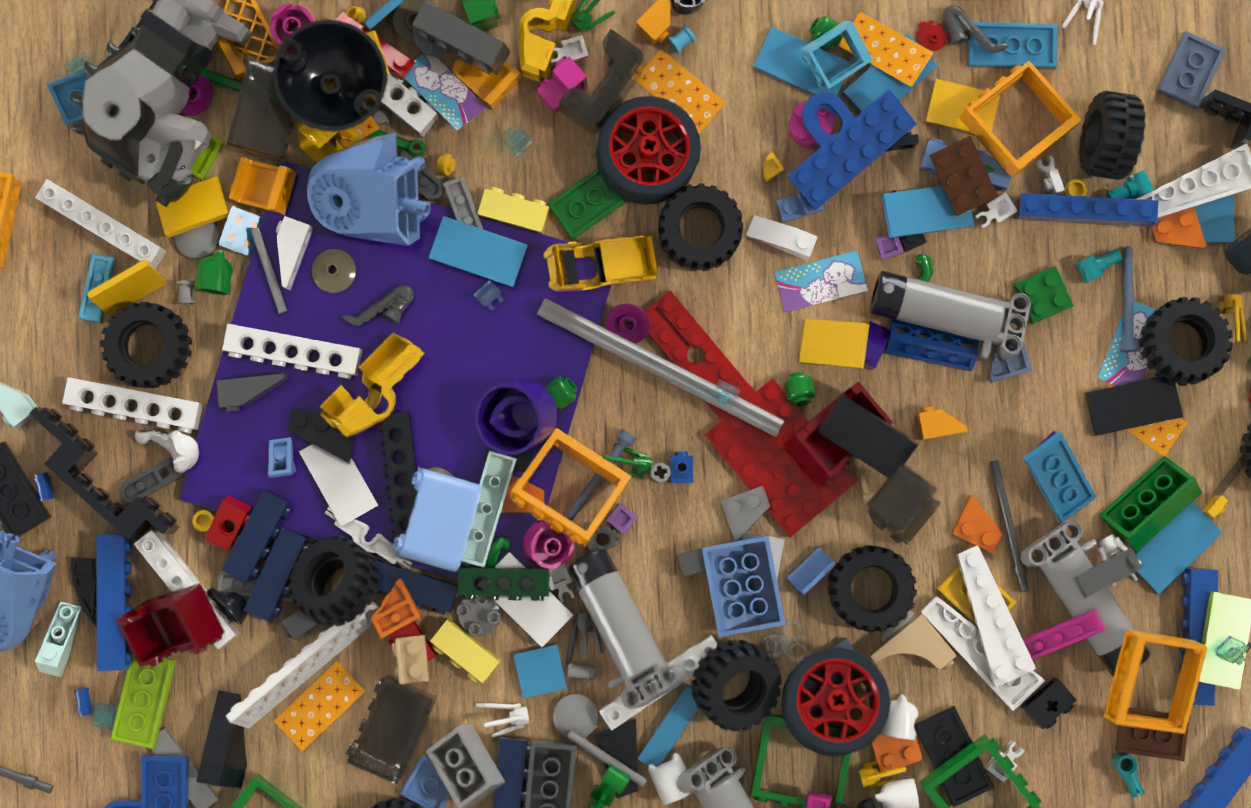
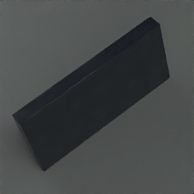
M1156 377L1086 392L1085 396L1094 435H1103L1183 417L1176 384L1167 383L1165 381L1166 377L1160 379Z
M841 394L817 430L818 433L892 481L919 444L844 394Z
M2 442L0 443V523L7 534H14L12 539L14 541L15 536H22L51 518V515L43 502L39 500V495L8 444Z
M954 705L914 724L916 732L935 770L972 743ZM979 756L942 782L953 807L994 788Z

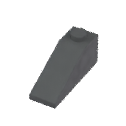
M274 374L218 380L216 382L219 408H226V412L240 411L239 407L249 405L287 381L288 375Z
M1129 548L1074 577V580L1083 597L1087 598L1141 569L1142 566L1133 549Z

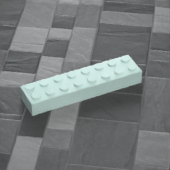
M489 450L479 483L481 495L462 561L481 567L485 566L516 458Z

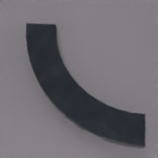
M71 557L72 582L79 598V604L89 620L97 627L96 559Z

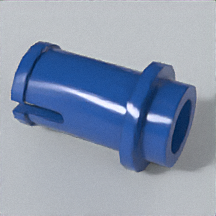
M48 472L34 475L35 480L33 482H36L39 500L44 501L54 498L49 480L51 476H48Z
M89 687L74 690L78 708L76 713L79 714V717L93 714L92 710L94 707L91 706Z

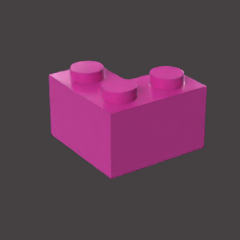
M570 56L567 59L562 58L553 66L555 69L552 70L553 76L550 79L545 78L537 86V95L554 115L588 87L587 76Z

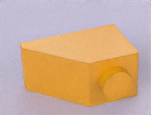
M657 0L636 21V28L654 46L658 42L663 43L670 35V0Z
M934 406L921 408V413L915 414L920 440L968 431L965 425L943 410H934Z

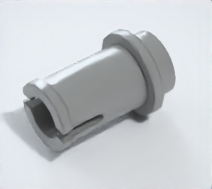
M569 663L567 678L587 679L588 682L595 680L596 666H592V664L586 666Z

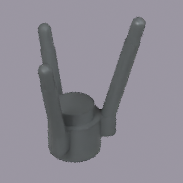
M576 614V620H572L573 628L567 651L566 665H569L572 657L577 628L578 632H582L584 660L588 658V632H592V628L598 651L603 653L599 632L590 614Z

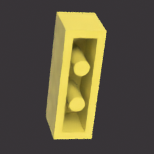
M491 187V190H484L478 216L536 233H544L550 212L546 202L534 199L531 202L525 200V196L512 193V196L503 194V190Z
M450 619L446 620L430 641L434 644L432 648L441 655L447 654L451 658L450 662L458 669L463 667L469 672L467 676L476 683L479 681L484 683L501 661Z

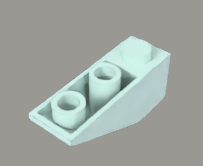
M0 382V411L4 415L2 419L9 427L22 428L33 419L29 413L34 407L38 406L28 394Z
M60 601L35 660L39 672L57 677L62 676L72 649L82 611L81 606Z

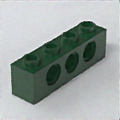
M458 568V595H463L464 600H477V596H486V600H499V596H508V600L519 601L522 600V596H531V601H544V597H549L550 569ZM482 577L486 579L487 588L485 590H479L476 587L475 582L477 578ZM500 578H507L510 581L508 590H501L498 587ZM524 578H529L533 583V587L529 591L523 590L520 586L521 580Z

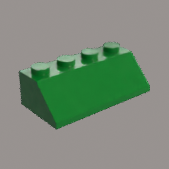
M1163 456L1102 511L1099 516L1121 541L1137 553L1199 497L1202 491L1193 476L1166 456Z

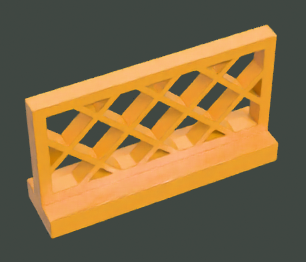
M227 0L224 12L237 19L239 23L243 21L252 24L250 29L252 33L255 26L264 28L266 31L264 39L251 35L244 49L234 46L233 41L220 37L216 41L238 81L244 79L246 75L274 63L276 55L272 57L262 55L265 45L274 47L277 52L280 48L272 37L270 27L255 0H250L251 4L247 3V0ZM230 2L242 5L239 15L227 12ZM245 7L255 10L254 20L242 17ZM250 40L262 43L259 54L247 50ZM245 54L257 57L256 63L248 68L243 63Z
M0 172V268H4L23 183L15 179L14 175Z

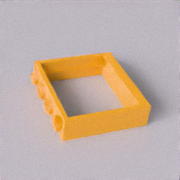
M1030 61L1022 67L1020 65L1015 66L1010 71L1011 75L1009 77L1002 76L995 82L994 85L996 87L992 90L989 87L978 96L979 100L976 102L971 100L963 107L964 113L960 116V120L1011 178L1072 131L1082 121ZM1022 79L1062 125L1016 160L976 113Z
M556 428L512 489L510 498L518 504V507L531 511L532 516L536 519L548 522L554 531L558 533L563 532L569 536L573 543L577 542L586 547L628 485L632 476ZM553 445L617 486L587 531L522 490Z
M1126 629L1103 717L1118 725L1185 734L1208 647L1195 640ZM1145 642L1186 648L1168 719L1127 713Z

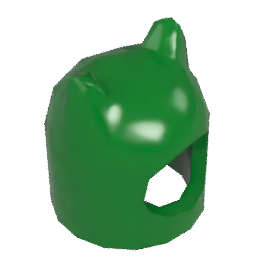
M221 250L217 254L214 253L212 256L204 257L199 262L194 285L195 290L216 295H230V279L233 273V266L225 259L224 251Z

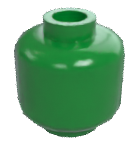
M829 16L817 17L809 29L811 40H816L840 23ZM839 34L821 47L829 49L833 45L837 46L841 42L843 35Z
M803 372L792 373L790 378L784 383L787 399L790 403H794L795 406L810 404L812 402L811 399L816 395L811 376L803 375Z
M558 376L545 387L552 395L557 409H564L576 399L577 387L568 377Z

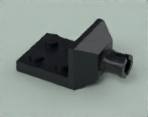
M1216 89L1205 96L1199 108L1204 109L1206 114L1222 116L1229 123H1239L1230 148L1236 149L1244 144L1251 146V103Z

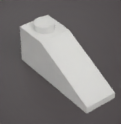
M754 215L746 234L749 238L806 261L809 259L818 237L798 228Z
M284 216L283 221H279L276 233H278L277 244L282 287L291 290L313 228L308 224Z

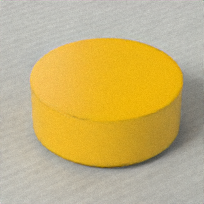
M208 510L198 511L192 519L193 527L199 532H208L215 515Z

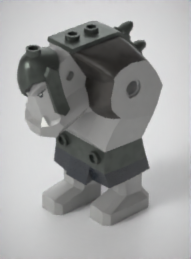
M157 0L151 10L146 9L142 26L140 28L131 27V33L134 35L132 42L122 48L116 47L112 42H108L106 49L109 54L100 65L94 66L89 61L84 63V70L88 76L85 81L83 94L73 93L71 95L74 103L83 109L81 123L72 124L71 130L77 134L84 135L88 147L102 158L100 161L111 169L113 166L119 169L120 176L128 181L133 179L141 184L147 182L148 188L158 195L155 200L165 207L170 202H176L182 198L192 186L195 179L191 176V168L199 154L209 146L211 133L203 122L178 115L187 104L190 87L198 82L200 73L213 59L214 51L212 47L219 37L245 45L253 34L248 28L226 14L221 7L211 0Z

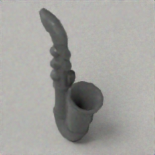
M950 5L944 9L942 16L943 22L950 33V45L967 41L969 39L965 35L967 31L972 38H975L976 42L980 43L981 47L990 53H998L1008 48V44L1000 43L994 45L958 5Z
M409 285L397 286L358 317L343 315L342 318L351 325L359 326L364 322L370 321L371 318L376 317L377 313L380 314L387 308L388 310L383 315L389 320L400 324L402 313L412 303L414 290Z

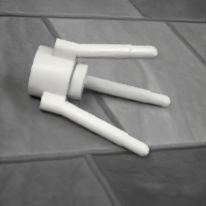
M1078 0L1062 24V28H1066L1082 3H1084V7L1088 9L1087 20L1091 19L1093 10H1096L1092 45H1096L1101 9L1104 1Z
M1112 534L1098 543L1101 548L1097 551L1104 561L1107 559L1106 554L1111 557L1120 553L1121 549L1125 551L1128 548L1119 537L1116 538ZM1135 573L1130 575L1134 581L1138 580Z
M477 702L475 704L476 707L514 710L509 712L510 718L483 724L485 728L506 723L513 725L492 734V738L502 736L516 729L525 728L524 725L530 724L527 706L521 707V703Z

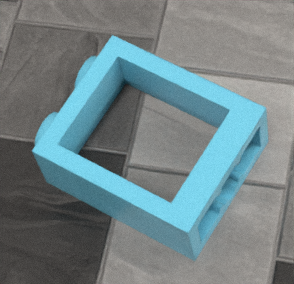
M843 21L801 49L804 55L802 59L808 68L811 67L815 83L819 87L821 86L826 89H830L873 60L851 21ZM842 33L855 59L826 78L812 52Z

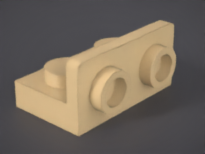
M425 635L397 638L396 643L392 644L393 657H397L398 666L394 667L395 679L399 680L400 685L429 681Z

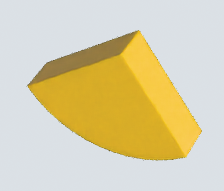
M773 152L766 157L762 167V175L766 183L785 170Z

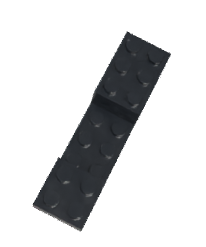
M34 407L29 413L62 443L44 465L127 540L140 539L152 525L162 534H174L180 528L176 524L177 519L169 512L164 513L159 508L161 505L152 497L149 499L147 497H135L126 508L117 502L114 504L108 499L110 495L100 487L97 489L92 484L93 479L86 473L81 474L83 469L98 454L93 449L95 445L87 438L82 439L77 434L79 431L72 424H65L61 420L62 415L53 408L50 410L47 407Z

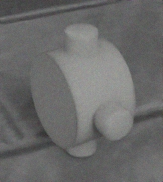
M383 109V111L379 110L373 115L377 125L389 124L390 120H388L386 109Z

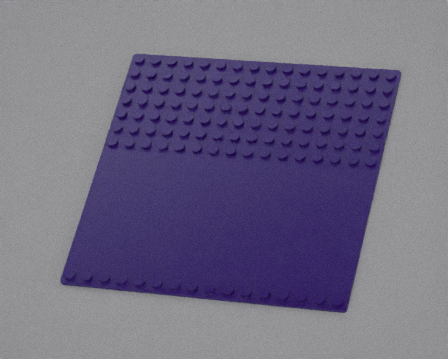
M286 161L279 163V165L297 172V176L285 215L265 210L260 225V232L287 312L278 313L256 245H254L231 322L232 325L360 348L363 350L360 365L392 333L402 338L404 337L413 345L419 347L424 355L413 368L404 374L399 382L392 386L396 398L392 413L411 412L417 470L418 467L424 469L438 467L447 470L453 477L479 484L486 463L484 462L487 445L480 437L476 427L475 412L481 396L491 387L515 379H530L544 387L558 376L568 377L577 387L576 399L564 409H557V423L555 429L557 428L565 434H569L594 344L542 318L537 313L546 298L600 326L611 285L582 291H555L549 287L550 275L547 259L544 258V252L554 244H568V241L479 216L484 230L528 245L513 288L429 259L443 216L456 220L452 208L429 202L430 206L426 207L430 208V213L424 221L419 223L420 238L409 246L344 236L325 228L314 217L307 199V180L311 168ZM284 216L308 224L313 228L291 290L282 287L277 244L278 233H276V228L279 221H283ZM328 249L345 251L352 257L356 265L354 282L348 289L339 293H329L320 289L312 277V265L315 258ZM591 257L575 258L579 280L591 279L596 276L598 270L595 259ZM331 266L329 268V273L334 274L336 272V267ZM409 285L414 290L412 303L402 313L400 324L389 320L383 315L388 310L387 308L382 313H377L376 317L371 318L370 321L364 322L359 326L351 325L342 318L343 315L358 317L397 286ZM252 338L244 342L246 350L253 347L254 342ZM273 342L267 344V354H272L275 351L276 346ZM295 346L289 348L287 352L289 358H294L297 355L298 351ZM223 351L196 439L199 457L195 465L187 470L180 499L218 511L221 502L230 495L252 507L251 515L263 491L269 490L292 502L290 505L292 511L287 520H282L280 528L318 540L324 537L328 539V536L336 535L347 537L353 541L351 535L334 524V519L324 514L329 505L299 451L312 444L289 432L287 429L292 408L321 413L323 409L320 406L341 385L354 400L360 396L365 401L369 395V390L362 382L363 372L359 368L358 376L352 375L351 379L338 377L337 372L330 371L329 375L316 373V368L308 367L307 371L294 369V364L286 363L285 367L272 365L273 360L264 359L263 363L250 360L251 356L242 355V358L239 359L229 357V352ZM312 351L309 355L311 362H316L320 357L318 351ZM334 355L331 359V364L333 366L340 365L342 361L341 356ZM274 374L288 375L287 381L249 405L239 407L240 411L226 412V408H219L216 382L218 380ZM383 395L380 403L373 410L376 414H383L388 408V401ZM521 402L514 403L512 406L513 420L519 427L526 428L534 419L532 407ZM377 422L368 429L356 434L351 458L378 506L355 519L369 526L365 536L367 542H371L376 534H382L393 544L391 532L395 531L394 522H390L389 509L392 508L391 499L388 500L386 486H390L389 477L384 475V464H387L386 455H382L381 450L384 434L380 433ZM395 429L391 433V439L394 442L399 441L402 438V433L399 429ZM291 437L293 441V462L296 472L288 476L269 478V440ZM546 441L537 447L529 449L530 451H533L529 465L532 463V461L539 453L541 448L544 446ZM554 445L528 481L544 490V504L547 506L563 455V451ZM401 451L394 454V462L401 464L404 461L405 456ZM513 469L512 474L521 478L524 472ZM403 473L399 474L396 478V483L399 486H404L407 483V477ZM402 496L399 499V506L406 509L410 505V500L407 496ZM500 513L491 546L500 536L509 538L511 544L508 550H500L496 565L510 552L526 568H530L531 561L523 553V539L532 524L543 522L544 520L536 519L531 513ZM409 518L403 519L401 523L405 531H407ZM368 552V553H370L371 555H374V556L383 558L382 556H380V555L377 554L376 552H375V553ZM413 561L412 565H409L458 580V570L452 572L417 561ZM462 563L460 564V567H467ZM472 564L470 567H481V566ZM477 578L475 585H478L484 578Z

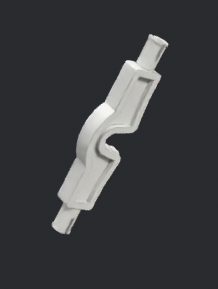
M330 506L327 508L324 514L334 519V524L351 535L353 541L367 552H376L392 564L397 562L407 570L411 567L409 565H412L413 561L394 555L393 544L382 534H376L371 542H367L365 540L369 530L367 524L354 519L340 526L335 515L329 512H332Z

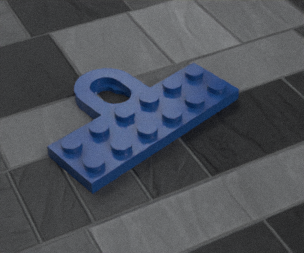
M890 89L856 117L835 94L829 92L815 94L804 103L801 111V120L804 128L820 148L791 171L787 178L812 209L817 210L916 126L917 123ZM820 109H826L829 113L839 117L841 126L836 134H827L820 127V121L817 118V113Z
M142 756L141 800L119 799L109 803L104 808H188L189 756Z

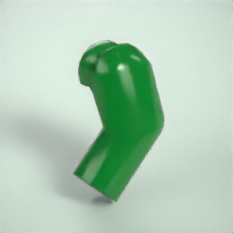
M919 254L915 259V263L921 269L918 280L929 282L934 273L932 260L928 255Z
M504 536L498 537L490 547L485 564L489 567H495L500 550H508L511 540L504 538Z

